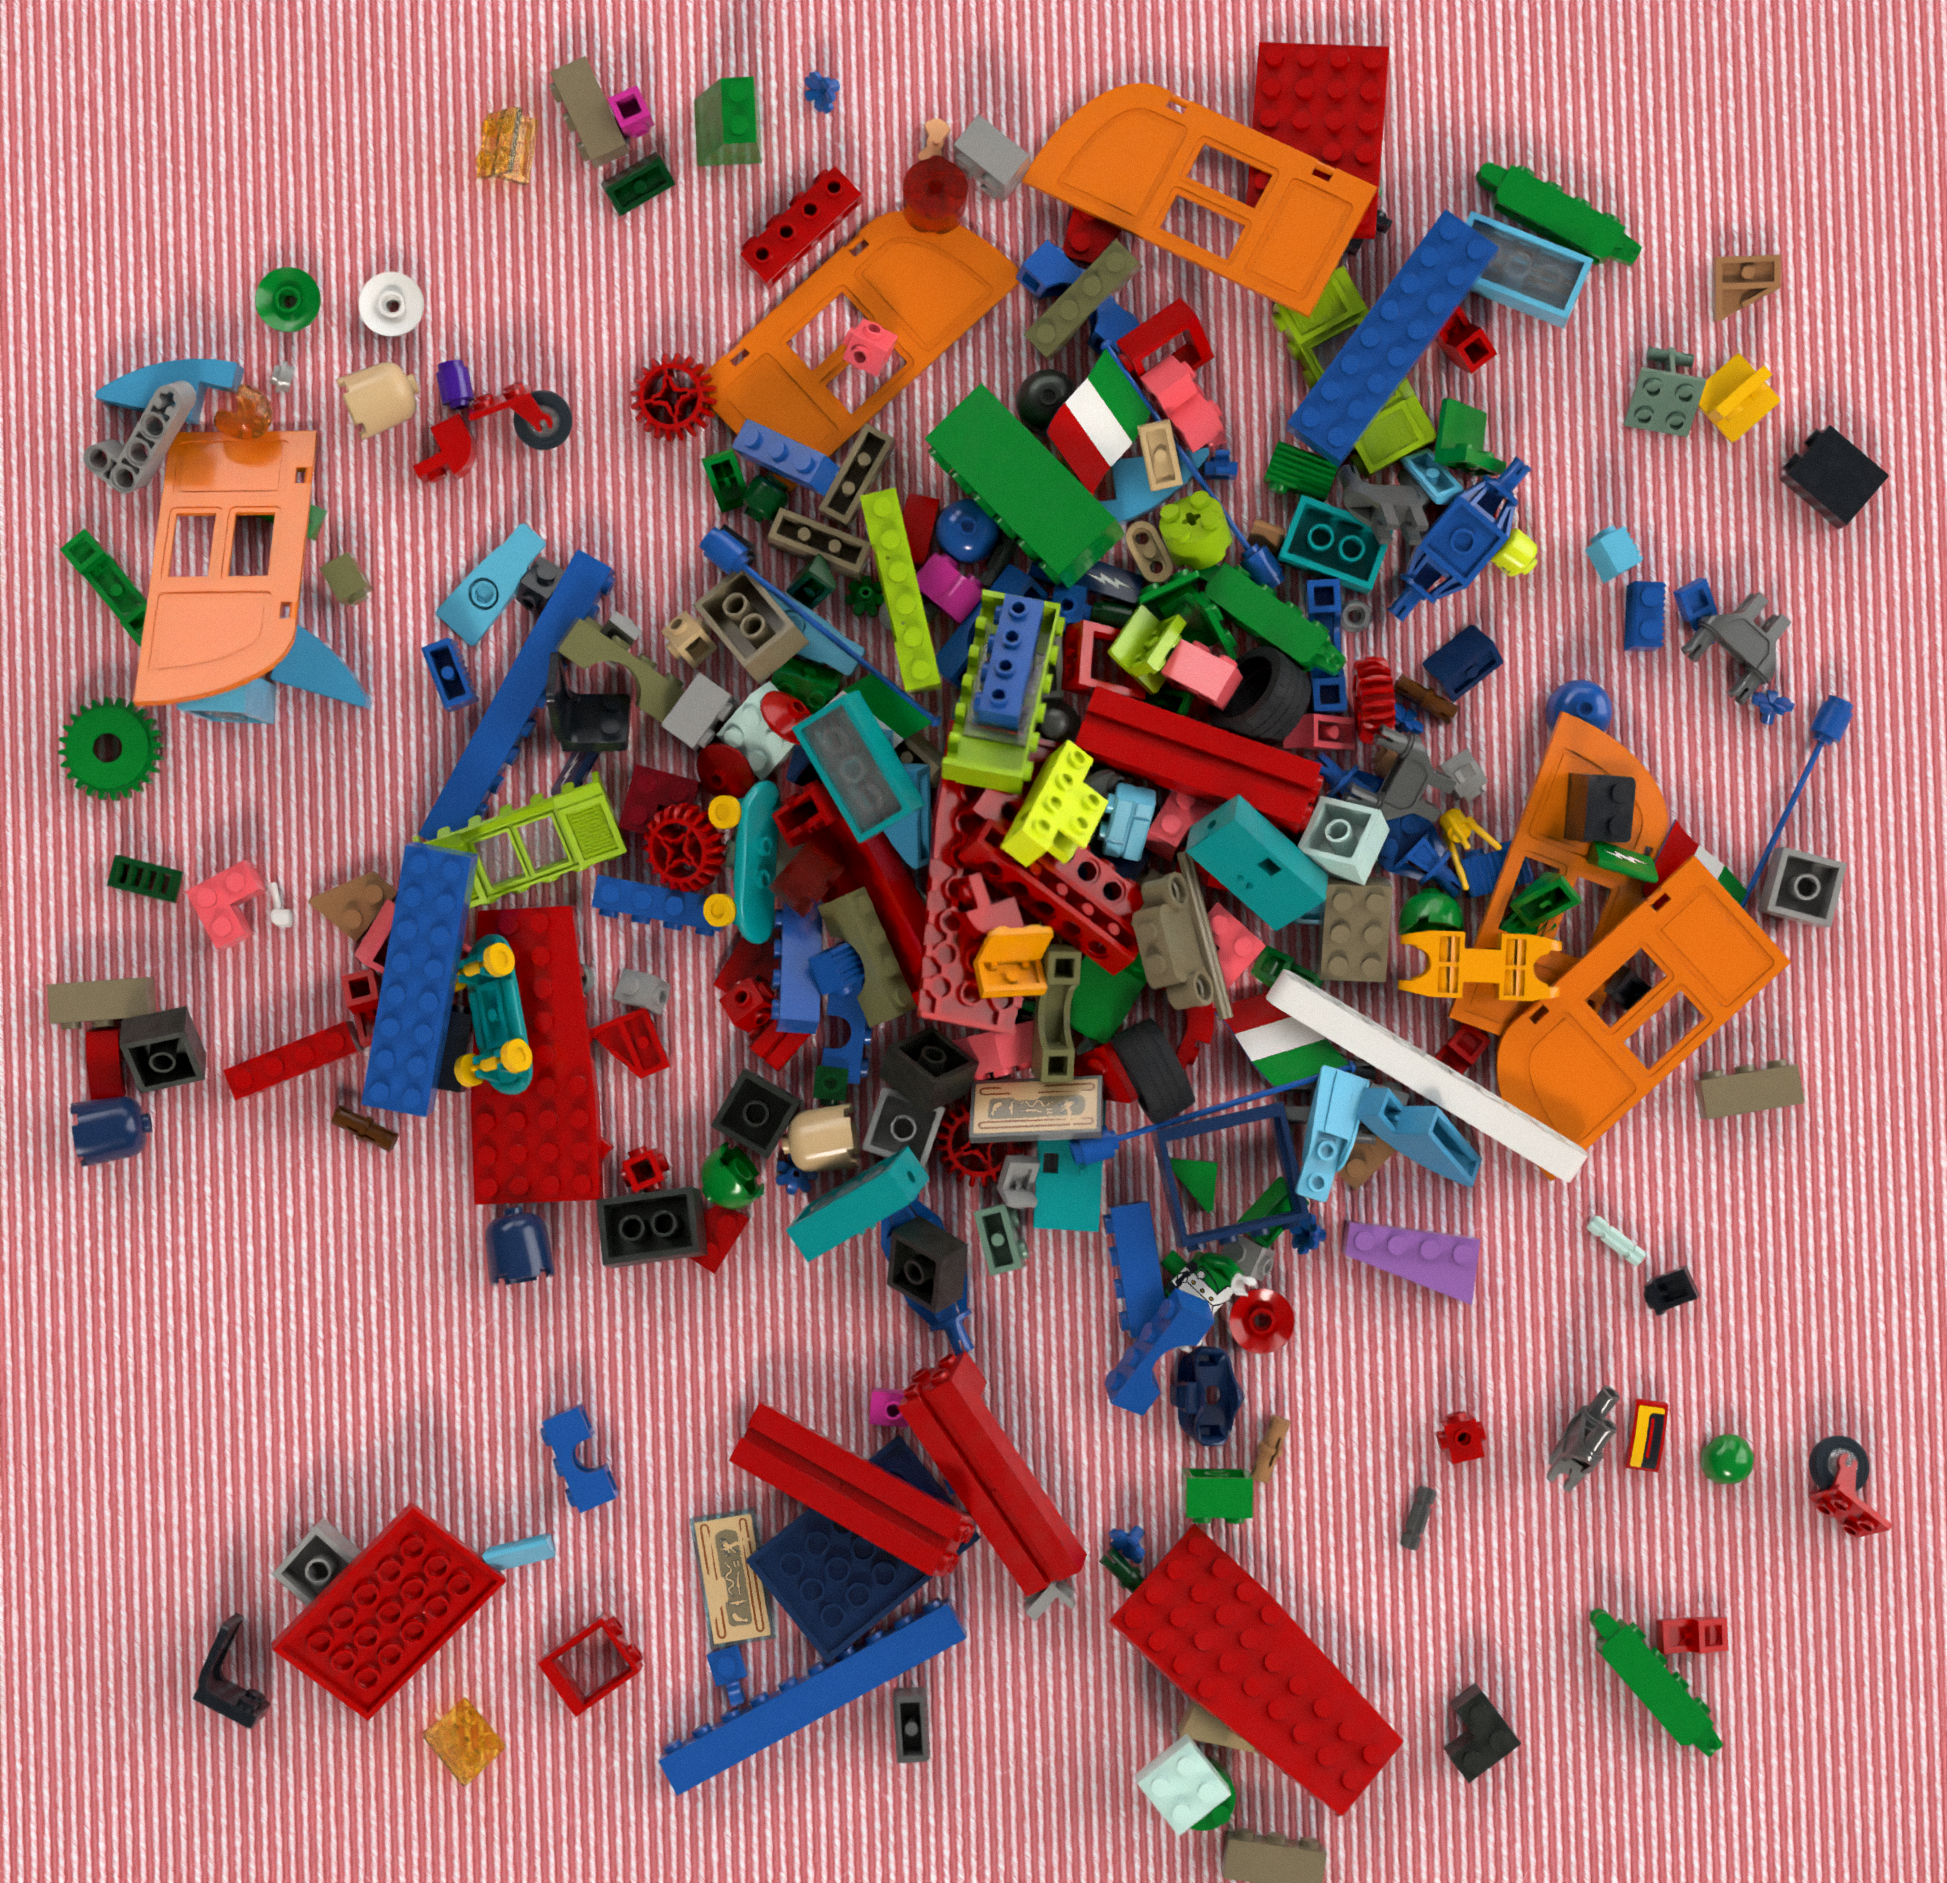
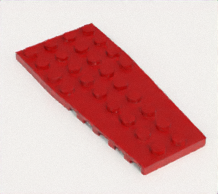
M955 719L949 720L943 758L947 757L950 731H953ZM972 723L971 725L972 727L1023 736V734ZM1039 738L1037 752H1030L1029 762H1034L1030 782L1024 781L1021 795L1017 794L1020 798L1027 797L1047 757L1063 743ZM941 765L932 823L917 1017L1002 1034H1014L1016 1031L1014 1024L1018 1008L1022 1007L1024 996L981 998L973 962L985 938L977 937L965 930L956 914L968 911L967 906L961 902L958 894V886H960L958 879L977 873L957 858L970 834L979 827L978 824L962 813L979 787L942 778ZM1003 804L1001 815L1005 820L1009 821L1011 817L1010 808ZM982 877L990 903L1010 898ZM1017 903L1024 928L1030 925H1039L1040 920Z
M575 906L481 910L478 912L477 941L485 935L498 934L509 942L512 949L528 1044L532 1053L533 1076L527 1089L514 1095L499 1092L488 1080H484L481 1084L471 1087L475 1205L604 1199L600 1100L595 1060H592L590 1043H592L591 1028H588L586 1010H588L587 997H584L582 977H584L583 965H580L578 950L580 936L576 932ZM473 1032V1053L479 1056L475 1032Z
M1195 1523L1191 1525L1107 1621L1182 1693L1212 1717H1217L1228 1726L1227 1729L1237 1737H1242L1255 1748L1257 1753L1264 1758H1268L1278 1766L1283 1774L1290 1779H1294L1308 1790V1794L1313 1798L1320 1800L1333 1810L1337 1817L1343 1816L1403 1744L1401 1737L1277 1601Z

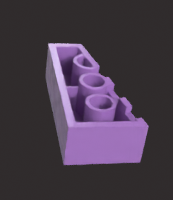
M1345 1220L1341 1249L1343 1254L1472 1305L1480 1239L1472 1236Z

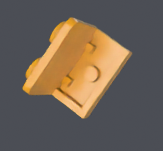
M1030 925L1025 928L1001 926L989 931L973 962L981 998L1044 995L1048 987L1041 958L1054 935L1052 928L1041 927L1040 925Z

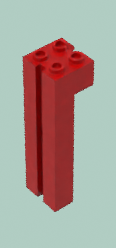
M1095 686L1086 715L1074 743L1094 759V763L1217 806L1223 805L1239 794L1291 842L1294 841L1297 833H1304L1314 809L1308 803L1314 805L1324 777L1319 775L1322 766L1320 763L1099 686Z
M818 780L812 781L801 788L802 794L800 796L796 793L780 802L782 808L771 815L789 849L809 841L812 842L840 896L865 886L914 1002L918 1007L926 906L885 832L883 831L859 843L823 781L822 784Z
M967 1351L956 1356L953 1353L946 1355L937 1363L938 1368L936 1369L933 1367L928 1370L927 1367H923L916 1371L910 1378L909 1386L903 1391L904 1396L897 1408L1026 1597L1049 1587L1050 1582L1054 1580L1062 1581L1080 1572L1087 1556L1086 1552L980 1398L987 1381Z
M759 1402L747 1425L749 1427L744 1437L740 1438L728 1461L929 1576L945 1577L947 1572L951 1574L955 1570L960 1560L957 1550L961 1542L967 1544L976 1529L973 1525L974 1519L969 1513L944 1499L929 1495L770 1404Z

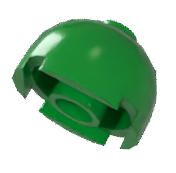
M1422 889L1421 893L1411 896L1401 907L1398 918V935L1426 930L1464 932L1462 910L1457 901L1449 895L1441 893L1439 889Z
M725 1142L711 1152L702 1165V1192L711 1203L715 1202L727 1209H741L764 1194V1184L761 1183L758 1186L755 1177L760 1173L751 1159L737 1146L733 1149L728 1148L729 1143Z

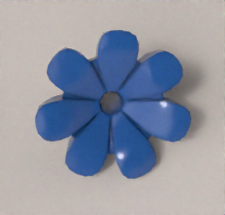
M818 71L810 72L809 76H806L804 80L810 90L805 91L804 96L808 102L815 100L814 107L818 112L823 111L825 114H828L834 109L832 102L836 100L835 92L840 90V84L837 79L823 78Z
M1768 690L1767 695L1755 692L1751 699V703L1758 706L1760 712H1762L1760 721L1767 725L1774 723L1776 714L1784 715L1785 712H1791L1795 704L1789 698H1777L1778 692L1774 690Z
M1395 703V730L1400 733L1405 731L1406 733L1411 732L1417 735L1424 732L1423 724L1415 720L1418 716L1417 712L1412 708L1406 712L1402 704Z
M788 1154L789 1162L778 1161L776 1169L782 1172V1174L778 1175L775 1181L778 1186L787 1184V1194L795 1195L798 1188L803 1193H808L812 1187L808 1181L816 1180L818 1172H804L798 1169L792 1161L791 1154ZM794 1171H798V1172H799V1176H798V1177H795V1176L793 1175V1172H794Z
M1309 1213L1310 1218L1300 1220L1301 1226L1289 1229L1291 1234L1296 1235L1292 1239V1247L1294 1249L1298 1248L1297 1253L1299 1255L1308 1254L1309 1249H1317L1319 1241L1323 1242L1326 1239V1231L1321 1229V1226L1316 1225V1216L1312 1213Z
M1137 1525L1129 1533L1122 1529L1117 1530L1114 1528L1108 1533L1110 1538L1113 1539L1110 1546L1115 1547L1117 1551L1122 1549L1124 1557L1132 1559L1134 1563L1139 1564L1145 1555V1550L1139 1544L1145 1532Z

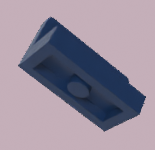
M1471 624L1426 659L1422 665L1426 671L1438 680L1446 697L1454 703L1503 664L1504 661L1494 642Z

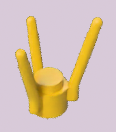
M1453 808L1446 811L1440 817L1439 825L1445 832L1442 838L1446 842L1449 851L1452 852L1451 857L1462 888L1467 891L1469 885L1454 842H1461L1465 849H1470L1471 846L1467 839L1471 835V830H1474L1496 850H1501L1502 846L1482 829L1472 816L1465 817L1460 809Z

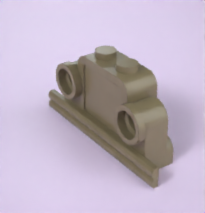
M1186 851L1176 853L1181 873L1173 872L1166 874L1164 877L1145 882L1142 887V898L1147 909L1136 911L1132 917L1146 979L1154 989L1167 986L1168 1000L1176 1010L1195 1006L1202 1007L1214 1001L1219 1020L1231 1018L1233 1013L1194 860Z

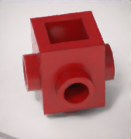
M748 976L746 979L735 983L732 990L720 998L719 1002L733 1025L749 1033L770 1019L771 1003L775 994L766 982L762 981L760 983Z
M646 1145L627 1152L630 1159L621 1162L624 1168L620 1170L628 1188L632 1186L634 1192L643 1189L644 1193L662 1188L661 1181L668 1178L666 1171L670 1170L665 1154L663 1152L658 1153L656 1148L648 1151ZM644 1163L651 1164L653 1171L650 1175L642 1173L641 1166Z
M1465 1411L1447 1414V1420L1439 1421L1441 1431H1436L1438 1445L1441 1451L1446 1450L1447 1458L1452 1464L1485 1457L1481 1441L1486 1440V1435L1481 1421L1476 1422V1418L1471 1414L1466 1415ZM1461 1433H1464L1463 1437L1461 1439H1458V1436Z

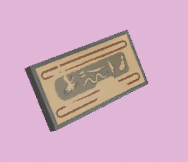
M1073 1076V1082H1040L1037 1078L972 1081L969 1126L970 1143L1102 1138L1103 1076Z

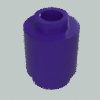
M450 360L438 364L439 372L436 373L442 405L449 406L450 410L468 408L469 402L474 399L469 370L467 367H464L463 360Z

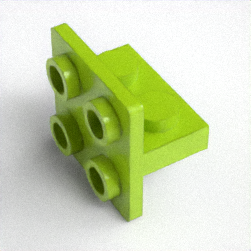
M1144 605L1138 606L1109 648L1108 654L1150 695L1156 694L1166 680L1161 671L1181 640L1182 635L1180 633L1187 622L1179 614L1159 621Z

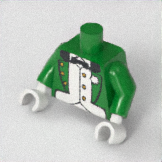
M1172 1250L1160 1263L1173 1275L1164 1288L1166 1293L1165 1299L1170 1296L1175 1288L1208 1301L1212 1315L1233 1293L1240 1296H1248V1293L1244 1290V1283L1248 1286H1255L1256 1284L1255 1279L1244 1276V1272L1227 1255L1197 1251L1186 1262L1176 1251ZM1202 1339L1197 1344V1346H1200L1202 1344ZM1188 1345L1179 1347L1181 1350L1191 1353Z

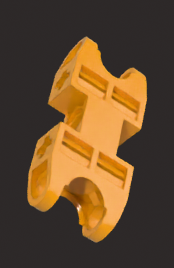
M1426 930L1400 935V944L1413 945V948H1418L1424 953L1427 961L1425 970L1418 976L1411 977V980H1398V989L1429 997L1462 998L1463 982L1495 983L1494 999L1535 1001L1560 996V987L1548 986L1547 983L1537 979L1534 974V965L1539 957L1549 954V951H1562L1561 941L1531 934L1497 933V949L1465 948V932Z

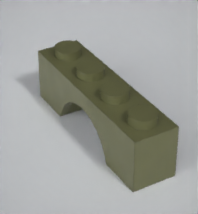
M1116 239L1023 335L1046 358L1052 360L1074 338L1076 332L1086 319L1105 300L1119 291L1143 266Z
M589 616L584 621L576 617L554 649L584 670L602 661H614L625 666L634 677L637 696L635 705L660 723H663L685 691L681 689L684 683L669 672L665 677L654 670L657 664L645 655L640 654L637 658L629 653L627 650L630 648V645L616 635L612 639L601 633L603 626Z
M865 886L818 906L830 937L840 938L848 942L857 951L862 960L865 970V982L857 999L869 1027L897 1018L917 1008Z
M1049 944L1041 958L1048 989L1044 995H1036L1031 1073L1040 1082H1073L1075 1048L1071 1038L1070 1008L1074 990L1080 984L1082 952L1072 944Z

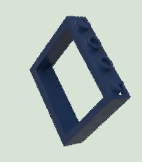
M1283 1102L1151 1132L1177 1247H1187L1188 1252L1207 1248L1206 1242L1218 1239L1219 1245L1239 1241V1234L1250 1232L1251 1238L1270 1234L1269 1227L1281 1225L1282 1230L1292 1229L1301 1226L1300 1220L1310 1218L1306 1198L1295 1193L1300 1173ZM1270 1118L1291 1211L1187 1235L1166 1142Z

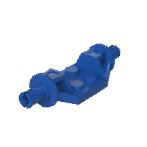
M1515 456L1498 479H1492L1484 474L1481 478L1482 481L1459 493L1422 536L1421 545L1414 546L1405 573L1402 572L1399 575L1406 582L1404 584L1406 588L1387 610L1404 622L1405 618L1420 600L1425 601L1426 599L1434 605L1437 599L1466 589L1510 537L1514 510L1519 504L1512 491L1532 469L1528 465H1524V462ZM1505 499L1506 502L1496 520L1492 516L1502 500ZM1441 577L1446 579L1429 593L1426 592Z
M1324 751L1317 757L1323 764L1319 775L1323 776L1324 780L1331 785L1329 787L1330 791L1325 797L1342 800L1337 792L1339 791L1342 796L1344 791L1350 793L1347 786L1351 782L1376 793L1385 780L1358 770L1359 767L1356 764L1349 771L1347 769L1344 771ZM1414 813L1386 820L1390 831L1380 850L1377 863L1386 872L1417 880L1420 886L1426 881L1433 879L1451 898L1457 897L1461 893L1460 890H1463L1459 877L1446 866V860L1452 852L1445 850L1433 823ZM1408 860L1411 861L1425 872L1422 873L1421 871L1417 870L1416 868H1414L1406 862Z
M917 1195L910 1204L916 1214L946 1231L941 1218L919 1201V1195ZM909 1205L881 1220V1247L888 1262L892 1230L916 1217ZM966 1272L962 1299L957 1301L958 1312L955 1303L935 1314L904 1295L907 1304L930 1325L928 1327L930 1332L939 1329L945 1331L955 1356L963 1352L959 1340H961L965 1351L968 1352L975 1348L962 1323L964 1318L972 1313L971 1309L967 1308Z

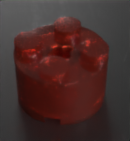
M933 155L928 159L917 162L908 170L903 180L902 210L904 218L912 228L921 233L933 232L939 235L952 231L961 223L966 210L968 183L961 169L943 156Z
M809 839L769 885L768 889L801 918H804L815 905L814 902L818 903L830 889V882L834 883L845 868L818 844Z

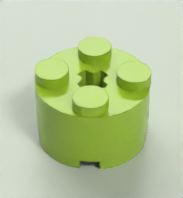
M1197 491L1192 496L1184 497L1173 504H1167L1160 511V531L1169 556L1176 566L1182 568V565L1191 566L1192 570H1201L1217 564L1226 556L1225 550L1233 542L1232 534L1221 504L1216 499L1210 497L1206 491Z

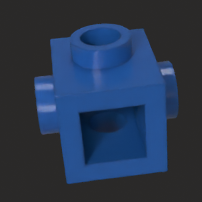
M1060 583L1058 586L1055 585L1053 597L1046 599V601L1061 604L1060 617H1066L1063 636H1065L1067 626L1082 620L1090 621L1092 605H1087L1089 598L1088 587L1073 585L1068 589L1063 583Z

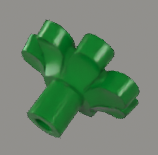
M869 575L862 576L860 584L856 581H851L848 589L852 594L845 596V604L848 606L855 605L853 614L857 617H861L864 611H867L869 617H876L878 615L876 606H881L885 602L884 596L880 594L882 593L880 582L872 584V578Z

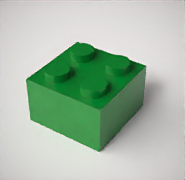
M1182 1468V1509L1186 1518H1192L1193 1523L1201 1524L1211 1523L1212 1518H1225V1523L1242 1524L1245 1523V1518H1253V1478L1248 1469Z

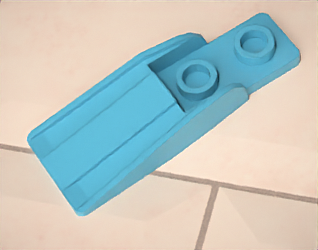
M520 524L503 545H499L461 582L436 610V615L470 646H475L517 595L520 581L529 571L528 567L546 546L545 540L527 524Z
M766 589L809 641L795 655L821 666L825 663L848 677L853 676L859 663ZM779 590L862 658L865 656L866 650L862 646L842 636L840 631L822 617Z
M1326 1065L1321 1066L1307 1123L1301 1160L1303 1164L1295 1188L1296 1194L1319 1202L1327 1201L1335 1172H1339L1344 1167L1355 1143L1360 1119L1356 1114L1365 1089L1369 1088L1370 1082L1368 1079Z

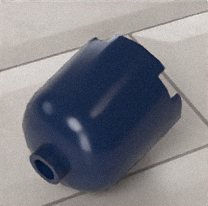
M121 1096L71 1103L70 1112L71 1114H77L78 1125L71 1126L77 1157L83 1156V1160H81L82 1167L135 1156L144 1149L147 1142V1133L153 1132L150 1113L143 1114L140 1104L131 1097Z
M522 1207L504 1209L502 1217L496 1218L488 1224L485 1230V1244L491 1286L498 1285L499 1279H504L505 1285L535 1281L537 1276L541 1275V1272H545L546 1277L556 1275L547 1227L540 1216L533 1213H523Z

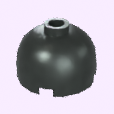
M1054 369L1039 370L1030 374L1022 382L1016 395V411L1021 423L1031 432L1047 436V428L1056 412L1077 389L1075 383L1065 373Z

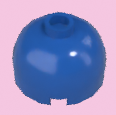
M964 498L952 502L942 510L936 523V539L940 549L959 564L972 565L989 557L997 543H999L1000 527L993 520L996 514L990 518L977 505L974 499Z
M1583 679L1571 680L1559 686L1548 698L1545 709L1546 722L1552 731L1560 711L1573 715L1603 732L1609 727L1613 714L1612 702L1607 692L1598 684Z

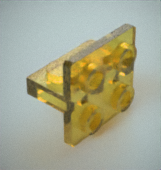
M517 106L487 114L481 127L483 140L481 150L476 159V166L478 167L477 178L488 179L496 177L522 186L528 185L539 120L522 115L523 109Z
M466 1697L461 1699L445 1715L422 1732L424 1740L462 1786L468 1785L506 1747Z

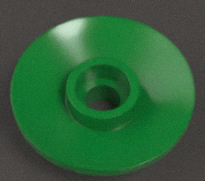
M282 267L271 271L261 280L256 291L255 303L258 314L268 326L281 332H296L309 326L318 315L321 306V294L318 285L309 274L298 268ZM294 297L296 304L291 308L286 307V300Z

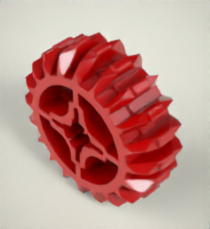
M675 353L671 361L669 355L662 354V365L653 358L650 360V365L653 368L651 371L645 367L640 368L641 373L645 375L644 379H633V382L639 385L640 389L639 391L632 390L630 392L632 397L639 398V401L631 404V409L642 410L635 419L639 423L646 421L643 430L648 433L654 430V438L660 440L665 434L666 441L672 443L677 434L678 439L685 442L687 440V431L691 436L697 437L699 435L696 429L697 425L703 429L708 428L707 422L703 420L705 415L710 418L715 417V413L708 410L709 405H718V400L710 398L709 395L716 393L718 389L714 385L707 386L712 381L713 376L710 373L703 374L705 366L702 363L694 366L695 359L688 356L683 362L682 355ZM674 372L687 373L693 379L696 388H681ZM662 378L663 386L661 391L652 395L654 386ZM673 391L680 394V399L676 400L677 404L667 401L669 396H672L671 393ZM697 400L694 411L684 420L686 418L687 405ZM652 408H667L669 415L673 417L674 424L662 423L656 417Z
M1369 656L1364 659H1357L1353 665V707L1356 731L1363 744L1377 745L1373 743V737L1375 733L1382 735L1378 731L1381 724H1385L1387 727L1395 730V699L1389 663L1384 657Z
M688 803L672 804L664 810L658 811L654 815V819L646 824L650 831L645 832L642 836L648 841V844H645L642 850L649 852V857L645 862L653 864L654 868L651 874L656 875L659 873L661 875L660 883L666 884L669 882L670 890H677L679 888L682 892L700 890L705 885L713 883L716 880V876L720 875L723 871L721 864L726 862V857L722 852L727 850L728 845L722 843L721 838L726 833L718 832L709 820L708 811L701 812L700 805L689 806ZM675 823L688 827L687 831L677 830L673 825ZM684 863L689 866L693 865L697 870L690 871L683 868L682 865Z
M962 1102L960 1103V1109L963 1114L958 1116L953 1109L949 1111V1115L954 1119L952 1124L944 1119L941 1121V1125L949 1130L947 1133L937 1132L936 1137L946 1139V1144L937 1145L936 1150H946L948 1155L942 1156L939 1161L941 1164L949 1160L952 1162V1165L948 1167L946 1172L950 1175L958 1169L960 1173L956 1180L959 1183L963 1181L966 1174L970 1176V1187H974L976 1177L981 1178L982 1187L988 1186V1176H992L995 1184H998L999 1176L997 1173L1002 1170L1006 1155H1012L1013 1153L1022 1155L1023 1149L1014 1147V1142H1007L1006 1153L996 1165L990 1153L991 1146L994 1143L985 1144L987 1147L985 1150L988 1156L987 1159L983 1152H980L979 1148H970L964 1151V1149L971 1146L970 1140L953 1150L952 1139L957 1127L963 1121H965L968 1131L970 1126V1110L968 1111L966 1104ZM969 1154H976L981 1158L986 1169L975 1170L968 1168L958 1158Z

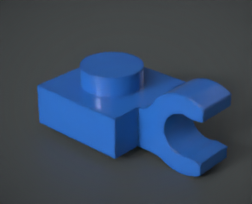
M1216 449L1215 456L1211 457L1210 461L1204 462V480L1236 479L1238 475V462H1230V450Z
M739 1643L707 1653L706 1656L716 1687L726 1684L731 1707L743 1704L746 1697L740 1679L747 1677L748 1672Z

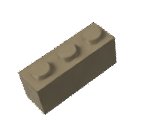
M586 56L551 71L550 74L554 83L550 84L549 87L556 102L563 101L568 112L562 115L570 132L577 130L581 141L576 143L584 162L591 160L594 169L630 153Z
M865 423L818 508L820 515L849 530L862 507L860 496L869 494L895 447V438Z
M781 507L768 534L769 547L810 562L820 553L830 571L860 582L871 555L870 542Z
M154 977L47 985L50 1024L61 1023V1030L81 1028V1022L93 1021L94 1027L114 1026V1019H128L156 1013Z
M1787 1059L1767 1061V1068L1755 1069L1754 1064L1734 1067L1735 1073L1723 1075L1722 1069L1702 1073V1079L1694 1080L1701 1119L1708 1120L1805 1103L1798 1064H1787Z
M1235 1828V1832L1226 1831L1221 1872L1224 1879L1252 1883H1323L1327 1852L1324 1845L1319 1844V1840L1315 1838L1300 1837L1298 1841L1287 1839V1836L1281 1833L1269 1832L1267 1836L1255 1835L1251 1829Z

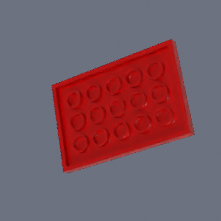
M1259 42L1252 129L1308 154L1335 169L1338 168L1377 186V191L1352 237L1375 239L1389 47ZM1250 165L1246 205L1255 208L1272 176ZM1317 169L1312 174L1328 182L1332 177Z
M411 1501L271 1642V1647L274 1652L369 1721L506 1582V1578L503 1573L486 1564L479 1554Z

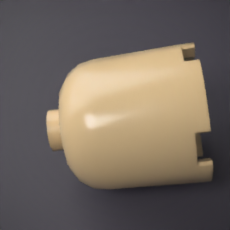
M382 362L336 379L339 388L342 386L346 387L347 393L343 394L342 397L354 425L362 424L364 430L359 432L362 441L407 421L416 411L417 404L414 394L420 391L413 374L406 376L402 368L395 363Z
M846 1103L804 1110L791 1118L788 1124V1134L782 1135L784 1154H791L792 1161L798 1169L804 1172H819L860 1167L859 1160L857 1158L853 1159V1154H860L856 1122L851 1123V1119L848 1117V1113H853L852 1104Z

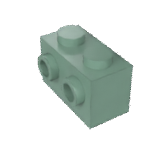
M1005 1203L974 1211L990 1276L1024 1267L1026 1265L1025 1259L1029 1258V1251L1025 1239H1019L1017 1227L1021 1226L1018 1210L1006 1206Z

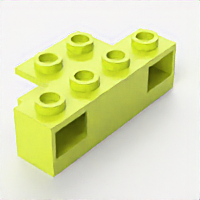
M1069 739L1049 755L1009 829L1001 848L1025 867H1028L1046 851L1065 864L1072 859L1078 846L1082 849L1086 848L1109 802L1083 782L1094 759Z

